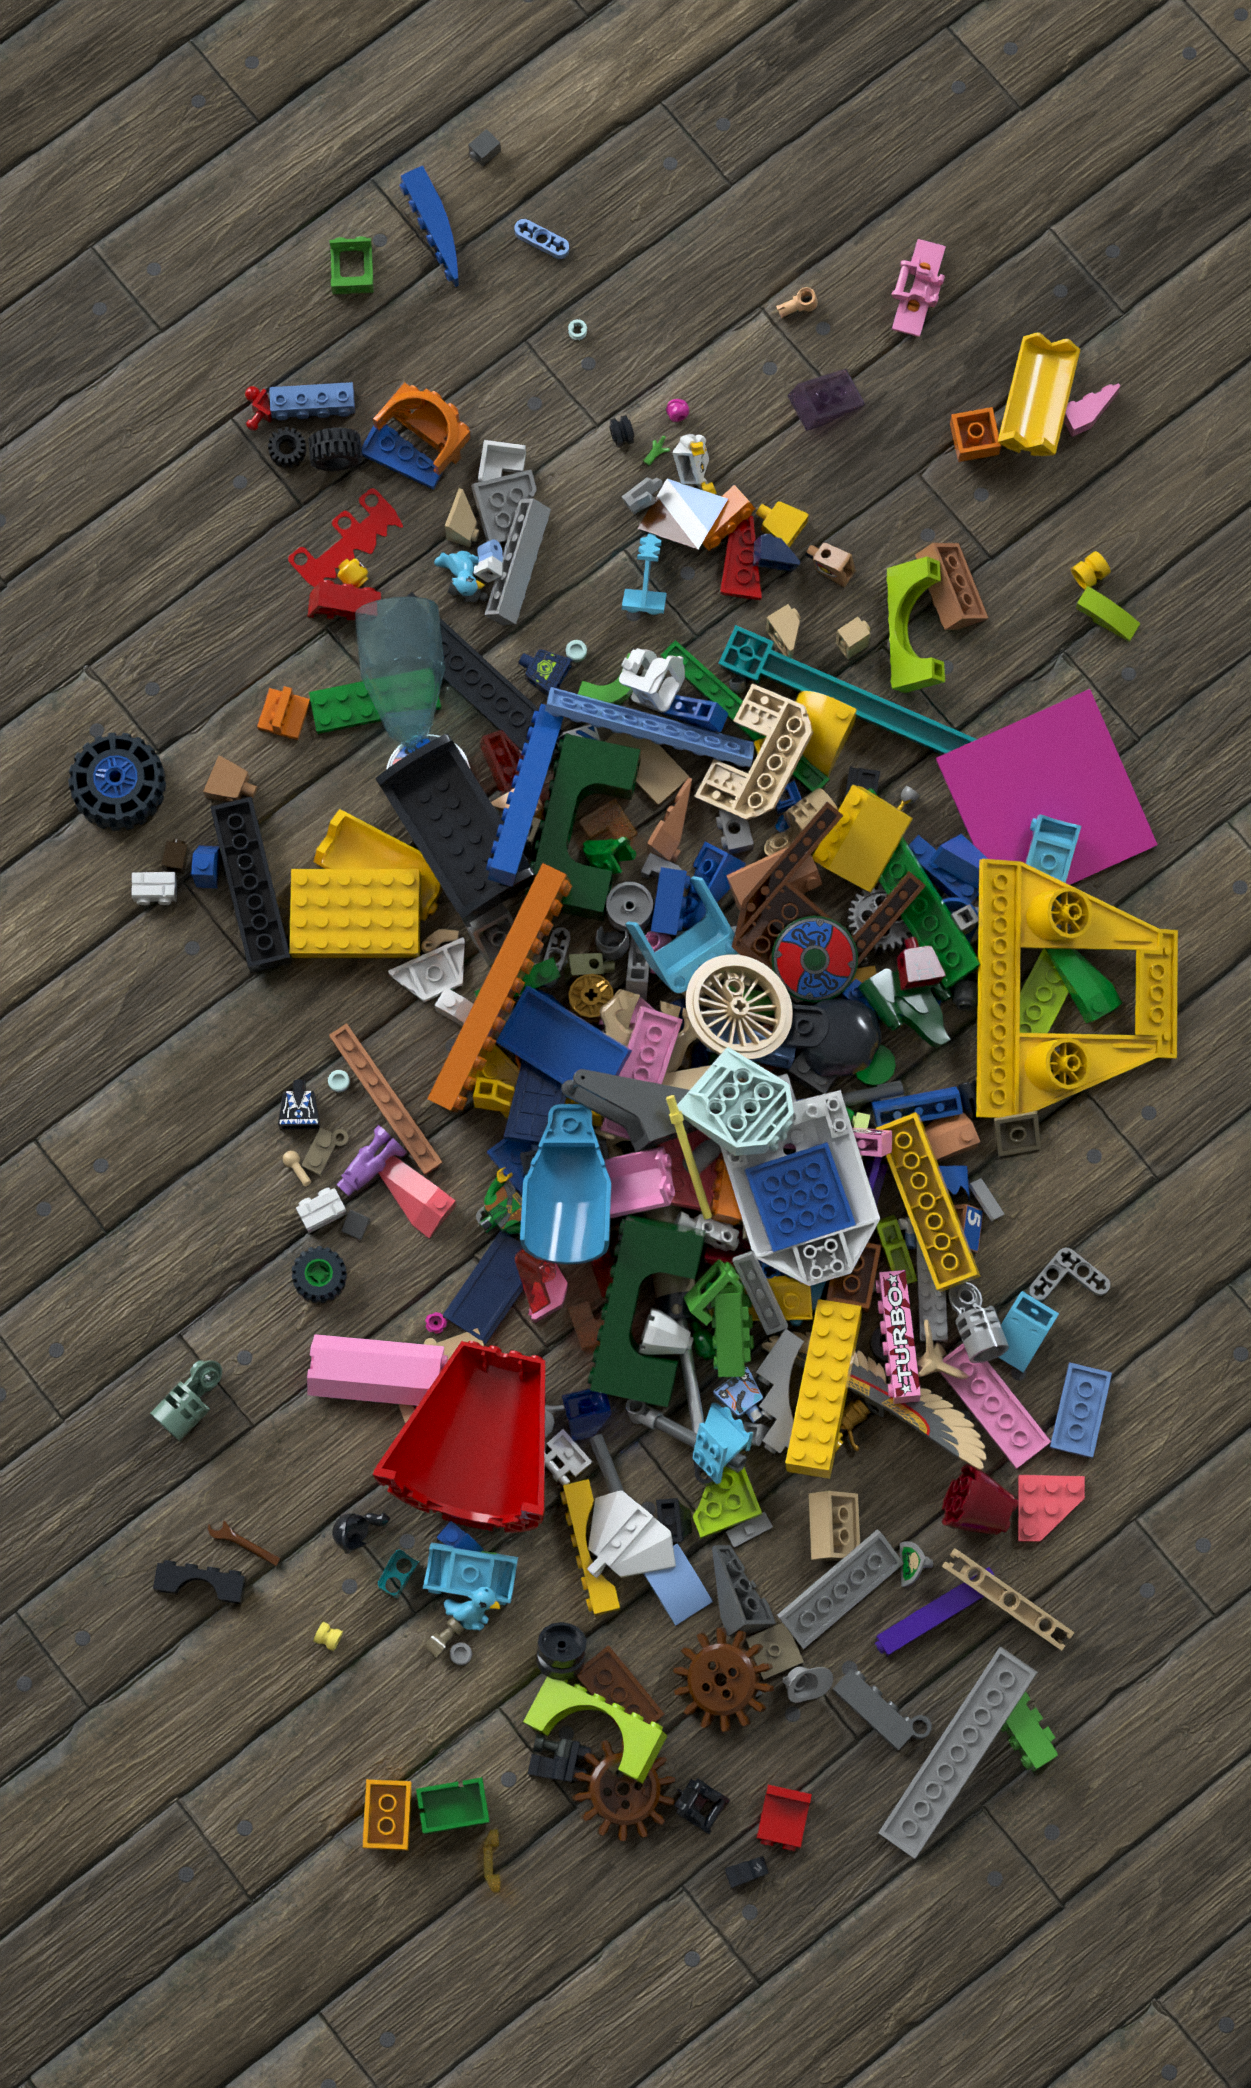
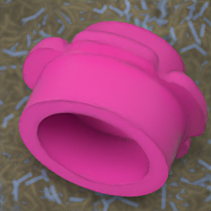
M438 1312L429 1314L425 1320L427 1323L426 1329L435 1334L441 1333L447 1325L446 1319Z

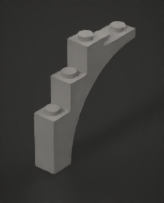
M785 1329L756 1371L759 1374L758 1379L768 1386L770 1383L774 1384L759 1406L763 1409L761 1411L763 1415L771 1420L773 1417L777 1419L762 1440L766 1443L764 1447L773 1454L777 1451L782 1453L785 1447H789L794 1422L789 1397L790 1377L794 1361L805 1342L787 1329Z

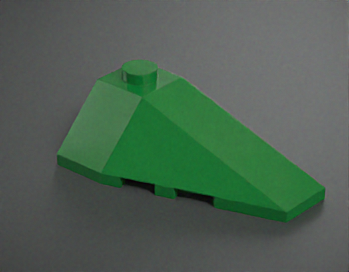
M1045 949L1086 1024L1111 1012L1123 1003L1113 984L1076 949Z

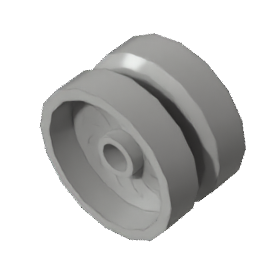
M624 882L615 886L607 897L606 910L609 923L615 930L624 934L625 931L630 934L625 925L628 921L638 923L643 931L653 917V899L650 892L637 882Z

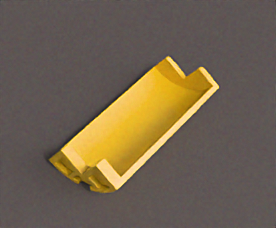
M1033 333L1023 337L998 443L1018 453L1021 450L1030 451L1032 456H1051L1056 454L1080 354V348L1071 340L1063 339L1051 343L1041 333Z
M339 809L329 823L326 837L316 849L314 863L325 869H419L422 874L421 919L425 921L429 914L433 915L438 907L436 902L443 888L421 852Z

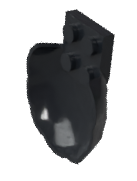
M842 997L823 1000L814 1006L792 1004L791 1028L786 1039L780 1045L781 1047L805 1049L806 1064L813 1072L820 1076H851L870 1066L874 1054L879 1049L882 1041L878 1015L872 1008L862 1001L846 1000Z

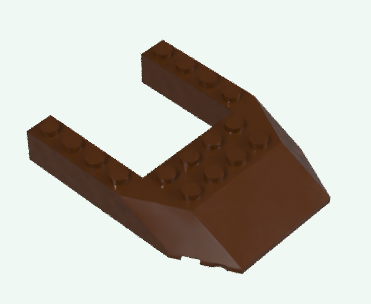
M826 802L743 900L732 948L742 956L753 958L765 964L772 971L773 946L777 937L787 925L807 916H823L832 919L788 881L844 816L829 802ZM910 871L905 874L852 936L857 948L858 964L926 886ZM789 994V996L797 1003L803 1001Z

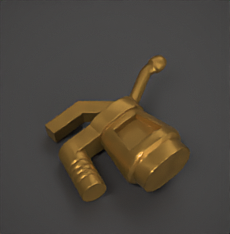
M858 1398L850 1401L844 1409L840 1429L848 1430L850 1444L855 1451H859L860 1448L854 1443L852 1429L866 1420L867 1415L871 1413Z

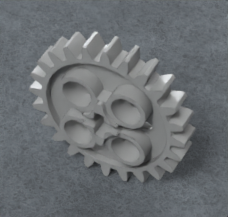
M879 884L878 890L874 888L872 892L863 889L862 896L856 894V901H851L850 906L852 908L848 909V914L851 916L847 918V922L852 923L848 929L855 930L853 935L865 922L862 916L870 917L878 907L876 902L883 901L888 896L881 884ZM904 920L895 921L887 930L888 935L882 936L873 947V950L876 952L878 947H881L882 952L885 953L886 947H889L891 952L894 950V945L901 948L902 941L904 942L908 939V936H912Z

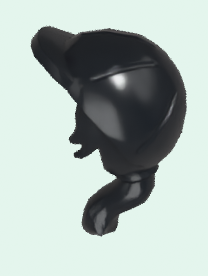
M355 1513L345 1514L336 1521L333 1527V1539L337 1546L344 1550L345 1554H350L353 1550L366 1545L362 1541L367 1535L370 1524L385 1526L390 1521V1517L385 1513L381 1515L368 1513L364 1516Z

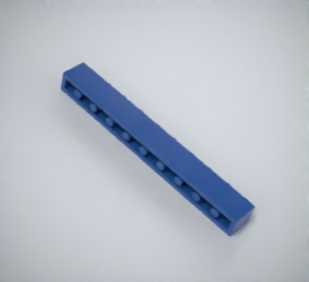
M545 704L540 705L539 712L534 711L531 723L535 725L534 728L529 727L526 739L530 741L529 744L524 743L521 755L525 757L524 760L519 759L516 771L520 773L519 776L514 775L511 787L515 789L514 792H509L506 804L510 806L509 809L504 808L501 820L505 822L504 825L499 824L496 837H499V841H494L491 850L494 857L488 859L486 870L489 871L487 880L512 887L564 716L556 717L546 712Z

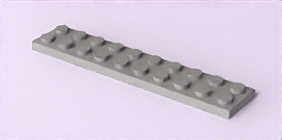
M999 1647L880 1829V1835L914 1859L918 1857L1038 1673L1036 1670L1004 1648Z

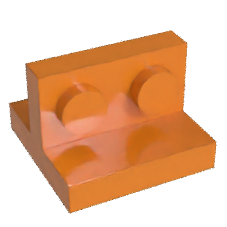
M284 686L283 691L269 688L257 728L298 740L310 705V699L294 695L292 688Z

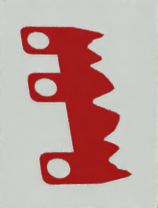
M369 489L359 498V503L370 514L361 523L348 511L341 512L332 520V526L343 538L319 558L315 559L304 547H299L289 555V563L313 587H316L325 577L336 578L335 568H338L346 559L349 561L355 559L354 549L372 554L376 546V534L386 537L387 525H397L403 528V524L394 508L376 489ZM370 494L378 497V504L374 507H369L365 503V498ZM341 517H348L351 520V526L348 529H341L338 526V520ZM298 553L306 554L308 558L307 563L302 566L297 565L294 562L295 555Z

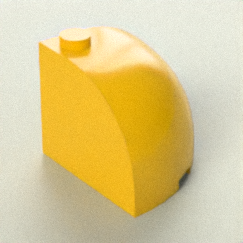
M802 691L798 693L795 702L806 707L813 731L802 755L824 775L829 777L855 725L857 709L820 693Z

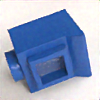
M795 781L786 785L775 807L777 814L787 811L802 800Z

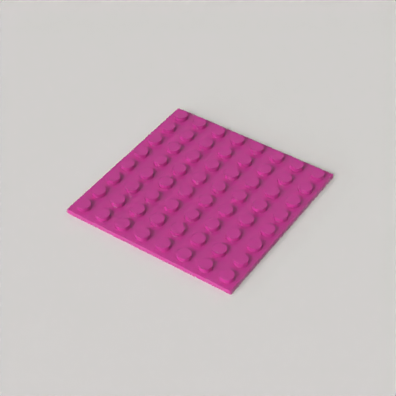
M1090 689L936 758L973 845L988 859L1020 861L1026 864L1033 839V831L1030 830L1032 819H1037V816L1040 814L1081 826L1066 879V884L1068 885L1158 845Z

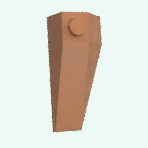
M687 778L674 800L675 806H669L664 821L660 820L647 843V855L652 853L671 863L678 860L681 854L679 849L692 787L691 778Z

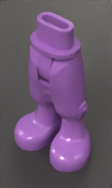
M379 1125L374 1129L375 1137L371 1144L359 1149L358 1155L348 1166L344 1174L341 1175L343 1178L337 1184L348 1196L354 1190L358 1191L377 1173L383 1171L386 1165L385 1161L393 1155L403 1157L407 1153ZM388 1142V1144H387L386 1147L382 1150V1152H381L379 1155H377V1156L374 1157L375 1152H376L383 1144H385V1143Z

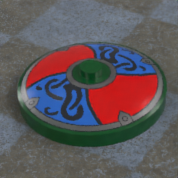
M807 916L793 921L781 931L773 946V972L781 979L790 995L803 1001L820 1002L838 996L850 985L857 971L858 953L852 936L840 923L827 917Z

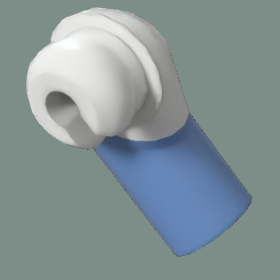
M900 1218L898 1224L900 1230H904L907 1249L916 1248V1235L910 1218Z

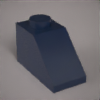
M763 534L754 541V566L793 572L800 565V560L782 538L774 537L772 534Z

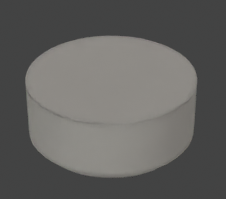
M457 1643L452 1646L450 1658L453 1663L462 1666L470 1662L472 1651L467 1644Z

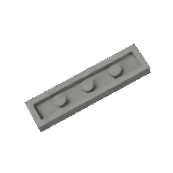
M754 1251L734 1257L733 1264L766 1334L770 1335L787 1329V1321Z

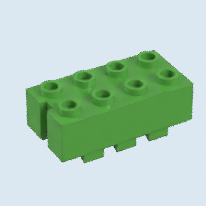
M739 1279L742 1286L741 1289L729 1281L711 1300V1307H714L712 1328H715L713 1349H716L714 1369H718V1377H744L746 1371L744 1363L751 1361L749 1348H754L753 1335L749 1334V1328L753 1327L752 1315H749L748 1307H752V1302L748 1294H745V1287L741 1279Z
M1025 1692L1001 1728V1731L1004 1732L1006 1730L1010 1736L1008 1742L1014 1751L1019 1750L1023 1756L1020 1760L1024 1767L1034 1772L1057 1757L1058 1753L1051 1744L1055 1736L1049 1727L1042 1730L1039 1722L1043 1718L1037 1708L1030 1711L1026 1704L1031 1699Z

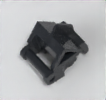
M697 1778L696 1781L691 1779L684 1791L677 1789L681 1796L674 1806L678 1808L677 1815L710 1835L711 1827L726 1803L729 1804L731 1800ZM706 1801L716 1802L705 1820V1817L700 1814V1810Z

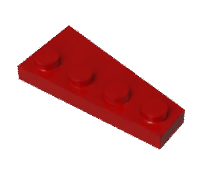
M753 516L743 520L729 534L720 595L762 601L758 566L753 565L754 541L756 540Z

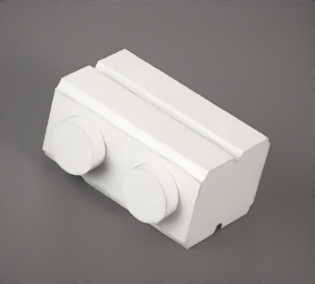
M175 872L132 873V899L138 905H149L150 902L170 905L171 901L177 900V876Z
M325 1188L318 1193V1197L312 1200L309 1197L298 1203L299 1206L296 1209L308 1233L347 1214L335 1188L331 1190L330 1188Z

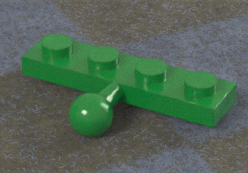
M553 957L534 965L530 974H525L522 980L525 982L520 994H515L514 998L521 995L526 986L535 989L562 977ZM481 989L474 991L476 997L478 996Z

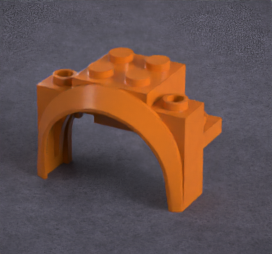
M405 382L373 418L374 427L380 431L393 417L439 451L440 454L433 463L435 466L433 472L437 475H440L451 461L457 464L461 459L460 450L471 439L469 427L459 420L458 409L453 404L444 402L442 397L435 391L430 392L428 389L420 391L414 385L409 386ZM409 409H416V410L411 414V411H410Z

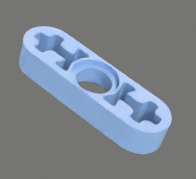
M521 219L516 222L515 235L518 239L557 259H563L569 254V243L566 239L527 219ZM526 226L528 232L524 231L523 233H521L520 228H524ZM539 235H546L548 240L541 244L536 241V238ZM561 245H563L564 250H560L559 252H557L556 246L560 247Z

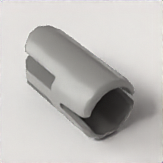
M712 1139L702 1142L692 1151L699 1174L721 1153L720 1145ZM684 1159L682 1161L685 1170L689 1173L686 1161Z

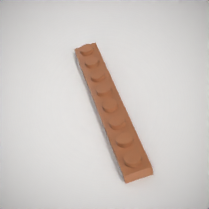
M346 1023L329 1035L330 1039L423 1174L427 1175L442 1165L441 1159L348 1024Z

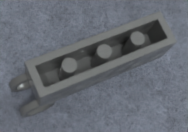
M851 1669L832 1690L897 1752L911 1736L915 1739H923L931 1731L932 1725L926 1716L917 1715L912 1720L907 1716L903 1718L898 1713L899 1708L890 1700L887 1703L881 1698L883 1693L874 1685L870 1687L864 1682L866 1677L858 1670L854 1672ZM921 1720L925 1722L927 1731L924 1734H917L913 1730V1723L915 1721Z

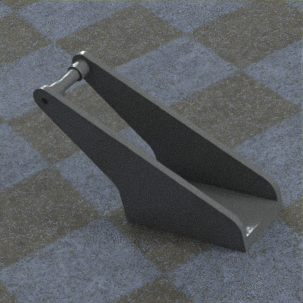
M585 1069L577 1070L573 1075V1080L565 1081L561 1087L562 1093L566 1097L624 1127L636 1152L678 1138L675 1126L671 1123L669 1117L670 1110L666 1097L674 1095L678 1105L690 1091L689 1089ZM717 1109L711 1110V1112L714 1114L721 1113ZM685 1119L682 1121L686 1134L699 1130Z

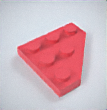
M1018 1475V1542H1040L1085 1498V1476Z

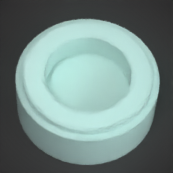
M573 640L567 644V658L571 659L572 662H580L585 659L587 648L582 641Z
M335 1070L329 1075L328 1084L333 1091L344 1092L350 1085V1079L345 1071Z

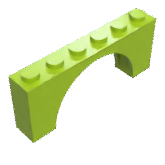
M923 557L887 568L892 689L903 693L945 682L944 662L932 657L920 658L913 651L908 638V620L913 605L927 588L941 581L940 561L930 557Z
M547 1676L523 1722L528 1727L548 1736L559 1721L572 1713L583 1710H596L610 1715L619 1725L624 1742L623 1757L618 1770L643 1784L667 1738V1735L662 1731L663 1727L652 1721L650 1724L643 1722L644 1718L634 1712L631 1715L625 1713V1708L616 1703H613L612 1706L605 1703L606 1699L596 1693L593 1696L587 1694V1689L578 1684H575L573 1687L567 1684L568 1680H556Z

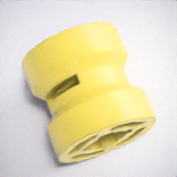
M322 1622L313 1641L318 1644L323 1643L327 1649L334 1651L342 1637L343 1631L332 1629L329 1624Z

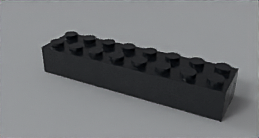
M252 797L211 806L210 809L250 973L291 964L292 960Z

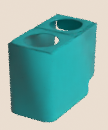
M400 1549L396 1550L378 1581V1588L399 1599L419 1561L413 1559ZM401 1558H407L412 1563V1568L408 1573H400L396 1568V1564ZM395 1577L400 1580L401 1588L398 1592L391 1593L386 1589L385 1584L389 1578Z

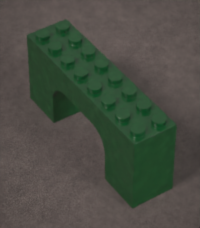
M565 734L564 740L560 739L558 747L560 760L556 759L554 764L555 780L551 779L549 785L550 800H546L544 806V817L546 819L541 820L539 833L541 840H537L534 853L536 861H532L530 866L537 875L542 863L565 873L571 880V891L567 897L563 896L560 902L563 905L561 913L604 922L607 897L613 883L612 871L575 862L569 856L568 848L578 807L586 797L593 794H603L632 801L641 762V750ZM531 884L530 886H528L527 888H525V894H526V895H525V898H526V896H527V894H528V892H529V890H530L532 884Z
M629 1214L626 1219L622 1220L619 1229V1235H622V1240H618L614 1256H617L618 1259L612 1264L610 1277L614 1279L613 1283H609L605 1297L609 1299V1303H605L601 1320H605L604 1325L600 1326L597 1335V1341L600 1342V1346H596L592 1362L596 1363V1365L590 1370L588 1384H591V1391L668 1407L679 1357L667 1354L647 1355L639 1352V1345L635 1341L632 1332L639 1292L643 1279L657 1272L695 1279L706 1230Z

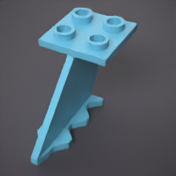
M649 533L647 537L640 538L642 546H639L638 552L641 554L637 555L638 560H645L643 590L625 589L622 610H627L631 613L643 611L657 615L659 613L664 614L667 593L648 591L651 561H658V556L656 555L660 553L658 546H661V540L656 538L655 534Z
M712 1403L705 1424L699 1423L692 1459L716 1484L721 1483L724 1466L743 1448L745 1451L750 1450L753 1432L747 1433L742 1421L732 1418L729 1407L722 1408L719 1404Z

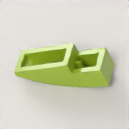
M1088 586L1077 602V610L1093 618V622L1129 642L1140 626V623L1129 613Z
M891 1215L880 1219L875 1229L890 1271L905 1270L907 1284L917 1281L896 1217Z

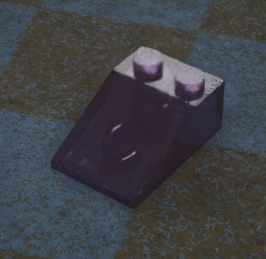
M846 369L798 383L787 395L806 431L821 427L865 405Z

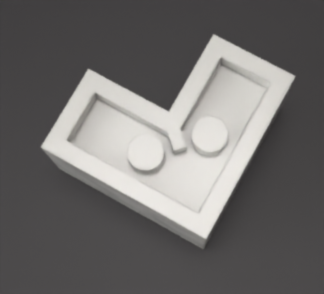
M484 440L478 482L502 477V471L523 472L526 446Z

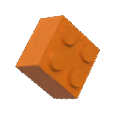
M993 407L951 415L950 426L958 462L999 455L1001 444L998 443L999 435Z

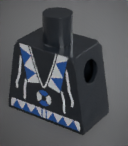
M293 1080V1091H285L283 1093L278 1120L280 1130L320 1129L321 1125L314 1091H306V1080Z

